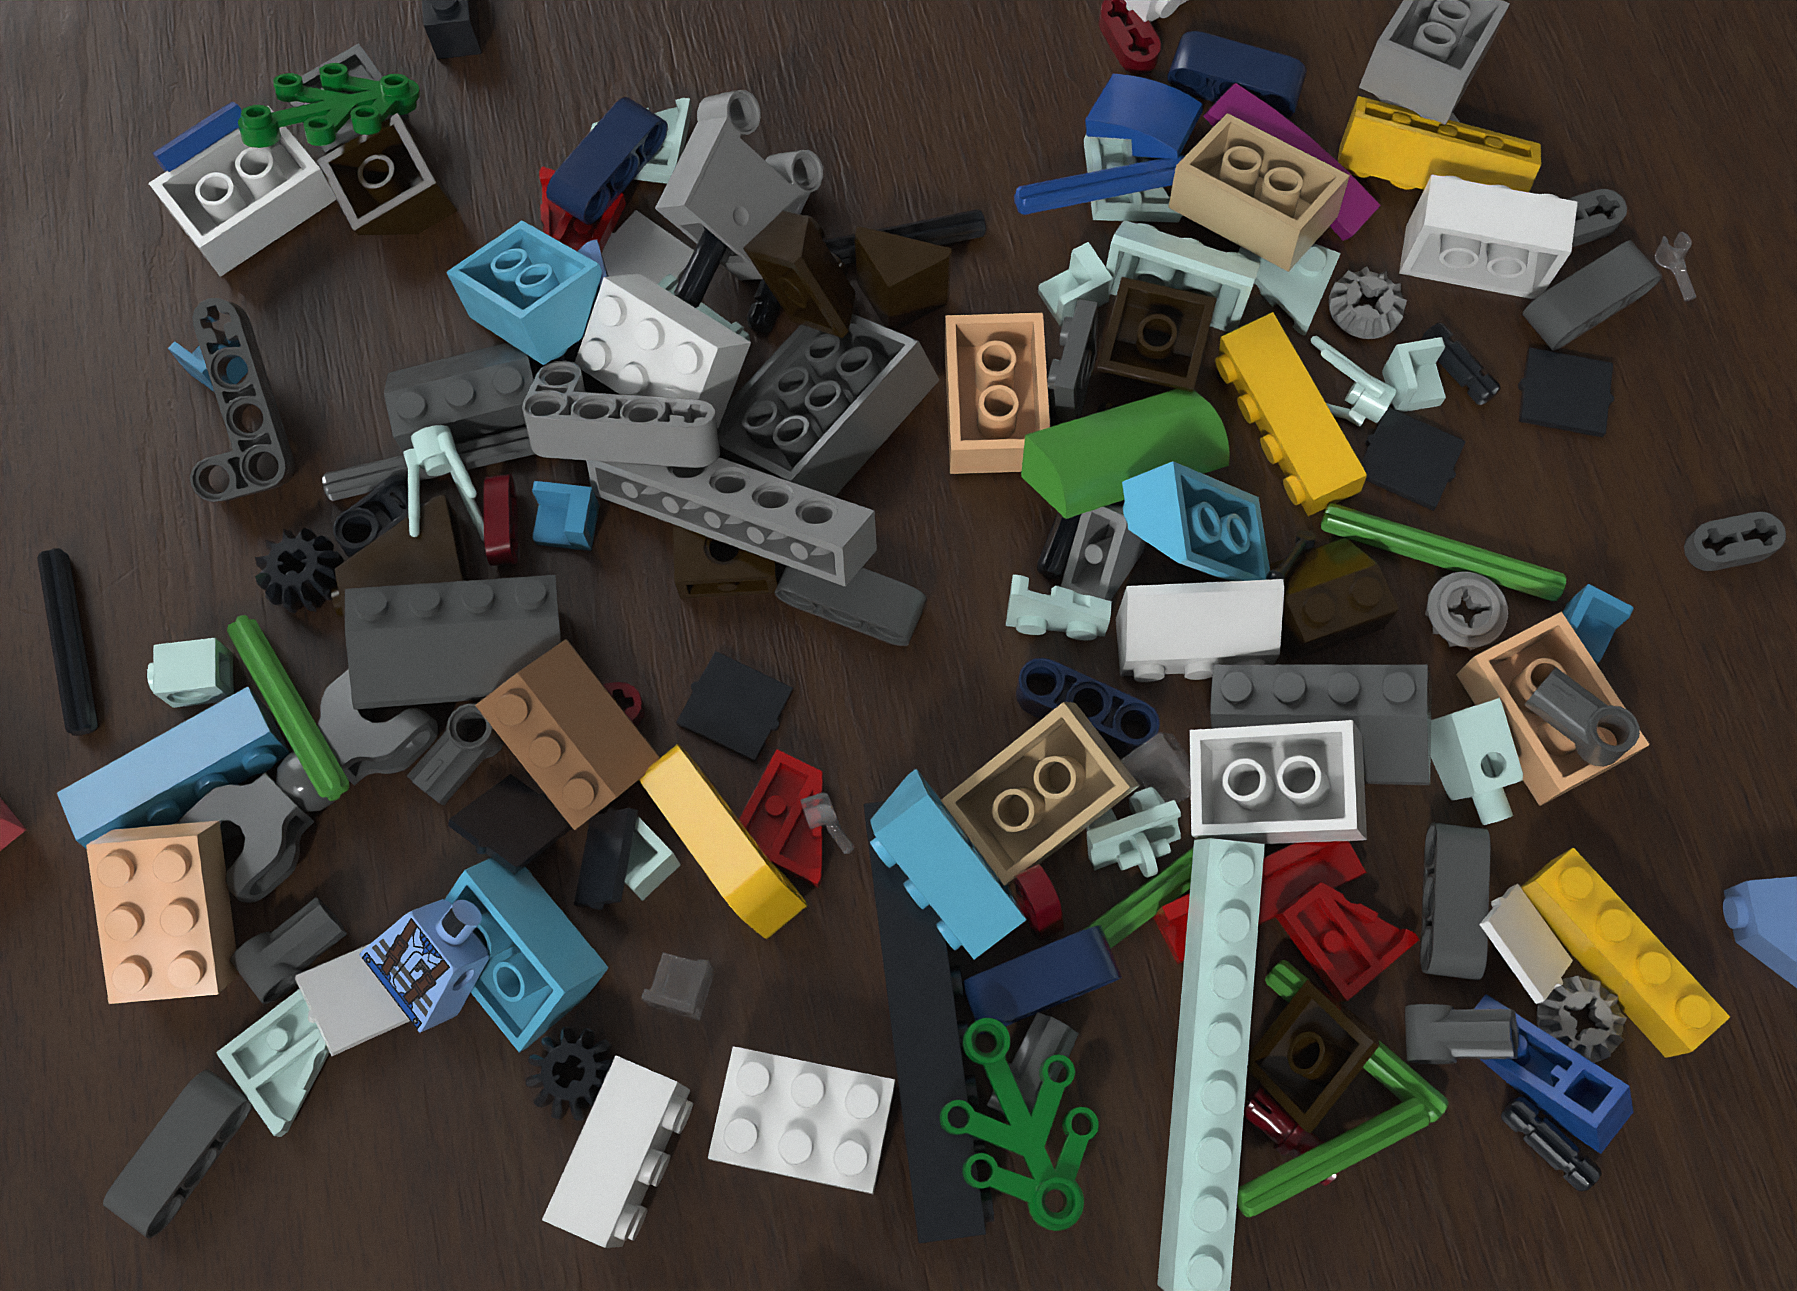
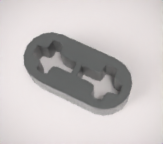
M1598 189L1566 199L1577 201L1572 247L1598 240L1614 233L1627 213L1626 202L1620 194L1609 189ZM1597 208L1600 213L1608 212L1610 217L1607 219L1604 214L1590 215Z
M1753 512L1709 521L1700 525L1686 539L1684 545L1685 556L1693 566L1703 571H1716L1755 563L1769 558L1785 543L1786 531L1782 522L1773 514L1767 512ZM1754 530L1758 535L1764 534L1767 541L1764 543L1760 539L1744 541L1743 537ZM1707 539L1710 544L1726 542V546L1715 553L1713 549H1705L1702 543Z

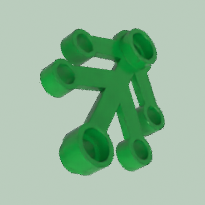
M330 63L319 69L323 89L303 86L302 77L294 73L281 74L273 79L278 100L283 102L298 101L309 104L272 113L267 106L251 105L241 111L238 126L242 142L245 145L263 148L272 146L280 140V127L304 122L307 142L314 146H325L336 140V133L350 118L353 130L358 134L371 135L379 132L382 129V122L389 115L397 113L404 115L416 109L417 100L420 97V89L415 81L408 79L402 74H389L382 77L380 81L349 76L345 65ZM344 90L354 92L355 94L340 93L338 91Z
M993 1018L979 1019L967 1028L963 1037V1047L965 1053L973 1062L983 1065L1009 1125L975 1112L972 1106L964 1100H953L947 1103L940 1112V1124L951 1135L967 1133L1023 1156L1033 1179L1000 1168L992 1156L986 1153L971 1155L964 1162L962 1168L964 1180L973 1188L991 1187L1027 1202L1029 1213L1038 1225L1053 1231L1065 1230L1074 1225L1083 1212L1084 1196L1082 1189L1075 1179L1088 1140L1092 1139L1098 1131V1118L1087 1107L1073 1108L1065 1114L1062 1128L1067 1137L1056 1165L1053 1167L1044 1146L1064 1089L1074 1080V1064L1068 1057L1060 1054L1050 1056L1041 1063L1039 1077L1042 1084L1030 1115L1005 1059V1055L1010 1047V1035L1007 1028L1000 1021ZM985 1032L993 1038L994 1047L990 1053H983L977 1049L975 1039L978 1033ZM1052 1062L1061 1063L1066 1070V1077L1061 1083L1054 1082L1049 1077L1048 1068ZM953 1107L962 1108L967 1115V1122L960 1129L954 1128L948 1121V1112ZM1076 1114H1083L1089 1121V1130L1085 1135H1078L1072 1129V1119ZM979 1159L985 1161L990 1168V1175L984 1182L976 1181L971 1175V1166ZM1051 1190H1057L1063 1197V1206L1055 1213L1051 1212L1045 1204V1197Z

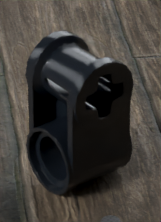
M402 475L388 477L380 482L371 493L336 518L333 525V535L348 558L408 517V481ZM371 532L365 541L353 543L359 534Z

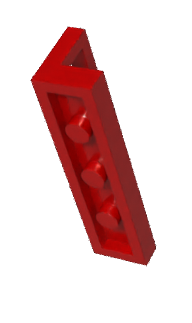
M1350 842L1294 843L1263 858L1258 926L1276 918L1274 914L1311 884L1322 882L1336 889L1364 875L1366 871ZM1190 893L1162 906L1153 917L1177 965L1184 962Z

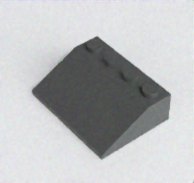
M852 314L849 332L843 338L801 324L728 402L720 425L717 428L720 454L728 461L835 497L937 384L939 378L918 340Z

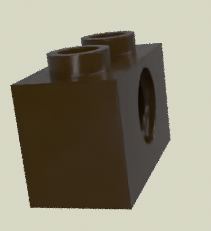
M673 525L674 583L680 599L775 593L779 584L778 562ZM733 548L738 551L737 556L730 561L721 562L714 559L715 555L722 549Z

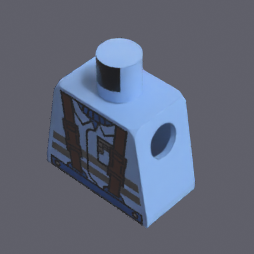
M441 899L414 909L405 914L359 954L419 1033L458 1015L489 959L487 948L473 932L482 920L481 913L469 901L457 900L451 904L449 901Z

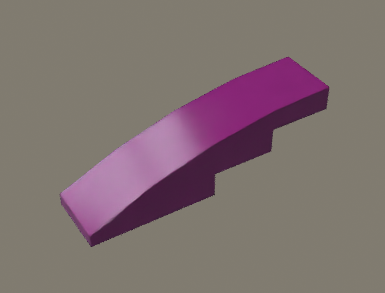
M1237 83L1233 84L1203 115L1214 127L1228 113L1350 175L1338 217L1330 225L1342 241L1352 237L1381 206L1340 163L1310 136L1273 107Z

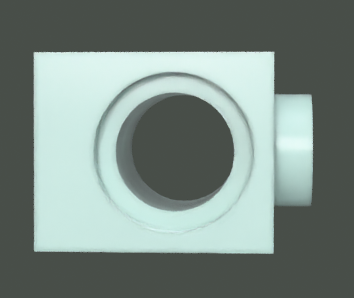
M216 638L154 645L153 663H150L147 669L150 689L153 694L173 708L221 702L234 694L233 652Z

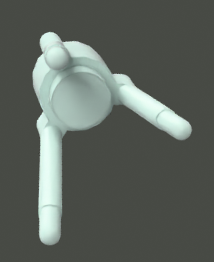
M1313 336L1310 341L1321 351V356L1355 381L1345 398L1346 402L1352 404L1351 409L1327 404L1332 415L1346 419L1359 427L1365 418L1378 423L1393 400L1397 389L1369 375L1318 336Z
M435 425L415 432L411 436L414 448L403 452L408 467L410 535L417 537L420 533L419 468L426 469V473L429 476L451 473L481 540L484 542V519L474 499L477 492L457 453L450 428L445 425Z

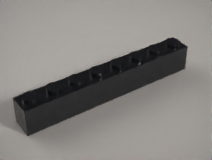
M886 801L863 804L918 1243L986 1235L985 1222L995 1221L990 1187L973 1188L966 1183L962 1174L963 1164L968 1157L978 1153H986L984 1140L967 1133L951 1135L940 1124L942 1108L953 1100H964L972 1108H979L975 1075L964 1076L961 1054L965 1053L963 1037L968 1028L967 1019L959 1021L956 1019L954 999L963 998L960 967H949L947 946L950 945L936 926V923L942 920L930 904L924 909L917 905L903 885L909 879L897 863L889 868L870 844V841L876 837L870 820ZM953 1107L948 1112V1121L951 1126L960 1129L966 1124L967 1115L962 1108ZM980 1159L976 1160L971 1166V1175L978 1182L977 1165L987 1164Z

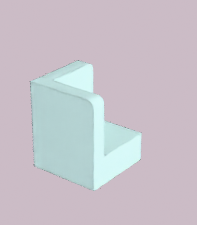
M1087 242L1072 250L1068 270L1039 285L1038 294L1061 327L1065 316L1073 317L1078 299L1097 302L1098 307L1107 303L1113 277L1092 246Z
M1442 337L1395 346L1382 370L1385 383L1397 389L1391 401L1394 410L1407 412L1441 406L1446 396L1436 366V362L1445 348Z
M637 817L635 824L636 832L633 835L625 883L643 901L681 864L662 840L640 817Z

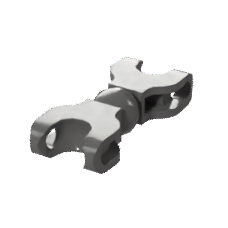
M348 669L325 689L320 705L321 717L317 727L346 777L355 786L369 774H391L407 769L435 741L438 735V724L430 714L418 708H408L387 722L372 723L373 711L376 708L353 709ZM293 751L284 758L277 768L276 781L264 773L252 784L245 786L225 785L214 788L183 816L179 824L219 821L222 843L234 836H245L244 850L227 871L226 884L238 901L252 903L267 896L295 871L300 856L299 842L301 836L314 823L313 819L306 812L321 811L335 801H329L327 797L322 798L318 795Z

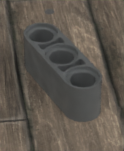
M1629 240L1542 293L1526 307L1522 315L1547 345L1555 351L1641 298L1663 276L1638 247Z
M786 566L775 590V595L788 605L899 646H908L927 602V597L918 589L865 568H861L845 587Z
M1434 822L1428 828L1424 848L1420 963L1423 973L1480 980L1483 977L1487 963L1488 936L1479 924L1489 913L1490 836L1487 829Z
M209 1069L197 1074L182 1090L111 1185L103 1200V1206L149 1239L159 1234L175 1217L242 1126L253 1106L249 1099Z

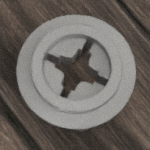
M1366 266L1358 272L1348 270L1340 280L1335 282L1329 295V310L1336 324L1348 334L1363 339H1375L1395 330L1403 318L1407 300L1402 297L1401 283L1394 284L1388 279L1386 271L1378 274L1370 272ZM1362 293L1367 298L1380 296L1375 309L1369 304L1355 307Z
M1456 572L1443 577L1434 585L1428 594L1425 615L1429 616L1433 625V634H1440L1448 641L1449 647L1458 645L1467 647L1471 651L1487 644L1490 645L1500 636L1507 623L1508 606L1501 590L1488 578L1473 572ZM1462 597L1463 601H1466L1468 609L1481 612L1473 616L1469 622V627L1468 623H1465L1463 615H1455L1454 612H1450L1461 604Z
M1579 976L1562 979L1563 985L1554 988L1545 1001L1538 1003V1028L1593 1063L1611 1057V1053L1624 1041L1622 1037L1623 1024L1627 1019L1621 1013L1617 1004L1618 996L1611 994L1601 986V981L1589 980ZM1590 1003L1588 1018L1595 1022V1026L1599 1027V1029H1583L1579 1035H1576L1577 1020L1570 1016V1012L1566 1010L1578 1011Z

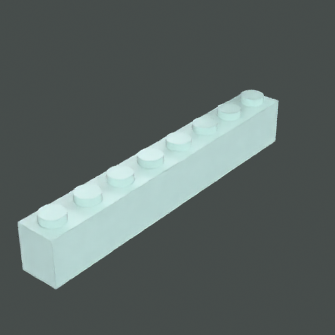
M1214 838L1194 840L1157 1283L1164 1291H1230L1265 844Z

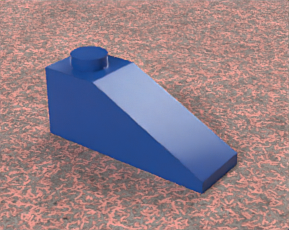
M1486 994L1474 1009L1509 1008ZM1515 1013L1519 1027L1520 1046L1518 1048V1059L1480 1060L1550 1120L1601 1154L1633 1114L1630 1086Z

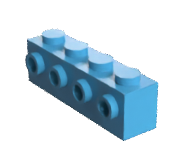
M246 687L57 792V795L76 841L87 849L86 845L111 830L173 825L212 789L225 785H238L256 774L264 773L270 770L275 763L283 760L290 754V751L269 709L249 687Z

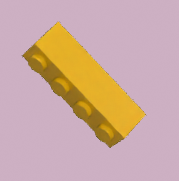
M1357 96L1340 144L1337 162L1351 175L1357 177H1378L1389 180L1396 187L1408 190L1414 188L1424 190L1431 175L1456 176L1464 181L1486 185H1504L1512 190L1529 193L1541 167V144L1448 120L1447 124L1444 125L1435 120L1425 119L1410 109Z
M1274 312L1221 336L1219 355L1215 358L1217 369L1225 383L1233 382L1240 394V397L1237 399L1238 405L1246 421L1249 424L1255 422L1263 437L1260 438V443L1267 459L1271 464L1278 462L1286 476L1283 479L1284 488L1294 505L1301 503L1306 514L1310 516L1325 509L1331 503L1336 504L1361 492L1367 474Z
M1574 847L1552 859L1521 886V889L1556 938L1594 980L1601 981V986L1611 994L1618 996V1006L1665 1058L1693 1052L1730 1018L1726 1011Z

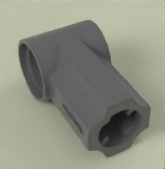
M1557 667L1554 668L1524 704L1574 742L1581 758L1594 766L1604 767L1613 764L1636 744L1640 736V726L1630 711L1621 706L1606 705ZM1597 727L1606 728L1611 731L1616 738L1617 746L1603 742L1598 736Z
M468 703L459 706L452 712L448 719L447 730L407 775L414 784L443 806L484 759L497 754L505 744L477 709L476 704ZM485 721L486 731L483 737L478 741L468 742L467 736L471 726L476 722Z
M315 897L273 932L258 934L245 942L231 956L230 962L260 1002L268 1004L284 996L297 985L295 975L302 973L303 969L348 933L336 915L322 900Z
M1439 1004L1405 1006L1407 1062L1417 1064L1457 1063V1059H1518V1048L1520 1046L1519 1027L1515 1011L1512 1009L1454 1010L1453 1006Z
M1037 1012L1012 1064L1008 1062L1030 1115L1042 1084L1039 1077L1041 1063L1046 1058L1057 1054L1069 1057L1079 1034L1065 1023L1040 1012ZM1052 1062L1048 1068L1049 1077L1054 1082H1056L1062 1067H1064L1061 1063ZM993 1091L986 1106L1005 1116Z

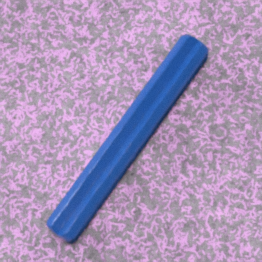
M1180 155L1178 159L1161 158L1019 186L1016 189V194H1014V202L1018 212L1026 215L1173 185L1176 165L1185 156Z

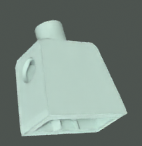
M1500 698L1431 720V759L1448 797L1451 800L1472 797L1482 825L1512 817L1513 813L1503 787L1522 781L1523 772Z

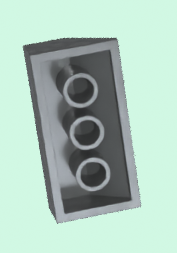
M555 575L345 589V637L353 709L484 699L517 672L561 643Z
M1213 665L1210 709L1212 729L1353 720L1362 733L1364 784L1430 785L1432 682L1428 665Z

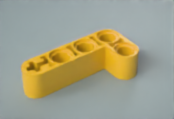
M676 744L653 763L645 775L639 779L642 786L725 901L745 923L765 939L771 937L808 906L791 881L767 858L701 768L681 745Z

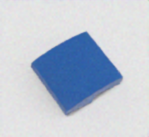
M1112 74L1085 119L1086 135L1088 137L1131 139L1132 156L1178 159L1203 112L1202 103L1176 88L1157 81L1131 75Z
M232 101L152 153L157 163L164 172H171L239 127L238 120L241 117V108Z

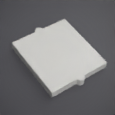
M635 210L615 233L611 234L602 252V256L609 276L639 273L655 284H658L664 277L672 274L678 279L679 283L694 250Z
M1519 884L1510 887L1502 897L1491 901L1493 908L1479 925L1533 1001L1538 1004L1545 1001L1554 988L1563 985L1561 977L1573 960Z
M368 945L295 975V980L310 1009L308 1020L311 1023L316 1022L331 1056L410 1021L359 954Z

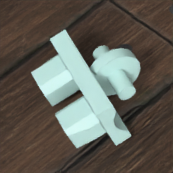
M1154 787L1135 792L1129 798V808L1133 815L1117 820L1112 809H1109L1086 827L1088 858L1094 871L1118 862L1121 870L1138 865L1143 875L1147 878L1158 873L1155 858L1171 853L1169 843L1181 839L1178 826V818L1181 817V811L1175 800L1165 803Z

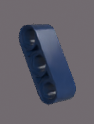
M1191 31L1183 34L1180 38L1167 77L1169 84L1173 88L1188 95L1216 102L1233 84L1237 83L1273 107L1285 118H1289L1295 113L1307 75V69L1298 59L1208 33Z
M629 97L619 99L555 171L547 186L546 194L548 200L586 225L595 223L660 149L667 135V122Z
M1046 658L1032 659L1020 671L1016 698L1020 707L1028 714L1043 719L1063 702L1075 703L1078 700H1090L1099 708V714L1087 718L1115 754L1127 758H1136L1147 753L1158 734L1160 722L1154 708L1146 702ZM1033 679H1044L1051 684L1053 692L1044 696L1035 695L1029 690L1027 683ZM1130 720L1140 723L1145 729L1146 736L1141 739L1129 738L1122 731L1121 723Z
M1099 925L1064 937L964 980L962 986L975 1021L982 1018H993L1000 1021L1006 1027L1033 1016L1037 1012H1043L1122 978L1102 926Z

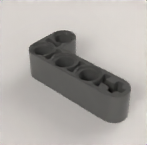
M208 298L200 302L195 308L192 316L193 327L233 451L207 457L197 462L192 468L190 482L195 494L200 498L216 502L237 499L288 483L293 477L295 462L246 311L238 304L220 298ZM219 312L231 316V322L224 324L225 333L213 329L212 322L219 320ZM227 340L240 343L241 345L240 347H224L220 350L218 348L219 345L229 346ZM236 357H241L248 367L246 378L239 384L231 382L226 371L228 363ZM250 405H256L263 414L262 426L255 432L248 431L242 423L243 411ZM266 452L275 456L279 465L277 474L270 480L263 478L257 470L258 459ZM216 466H222L229 474L230 482L228 488L222 493L215 491L209 483L210 471Z

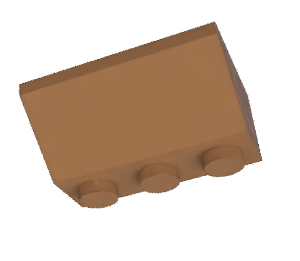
M567 639L517 672L475 705L574 830L643 777L648 768L661 758Z

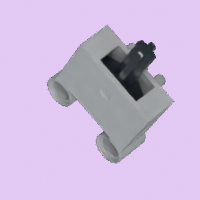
M746 90L710 95L701 101L697 111L698 122L655 207L658 212L697 244L674 291L675 296L694 308L699 307L719 264L723 265L739 280L763 279L743 248L782 211L800 215L809 194L818 189L823 178L821 161L810 150L773 154L764 160L740 138V136L754 132L759 126L761 119L758 101L753 94Z

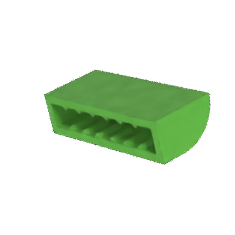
M1175 389L1026 434L1021 477L1065 519L1124 500L1123 481L1172 461L1202 474L1229 466V442L1221 418L1206 399L1194 390L1189 392Z

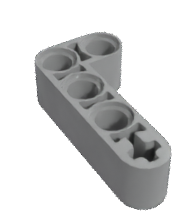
M555 361L543 366L537 372L523 401L522 410L531 449L538 456L688 468L710 465L720 456L715 409L710 403L695 399L585 392L581 369L574 362Z

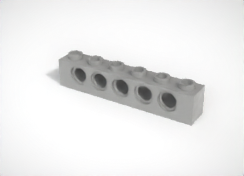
M720 457L712 464L699 468L586 460L591 487L595 496L845 587L877 550L874 510Z

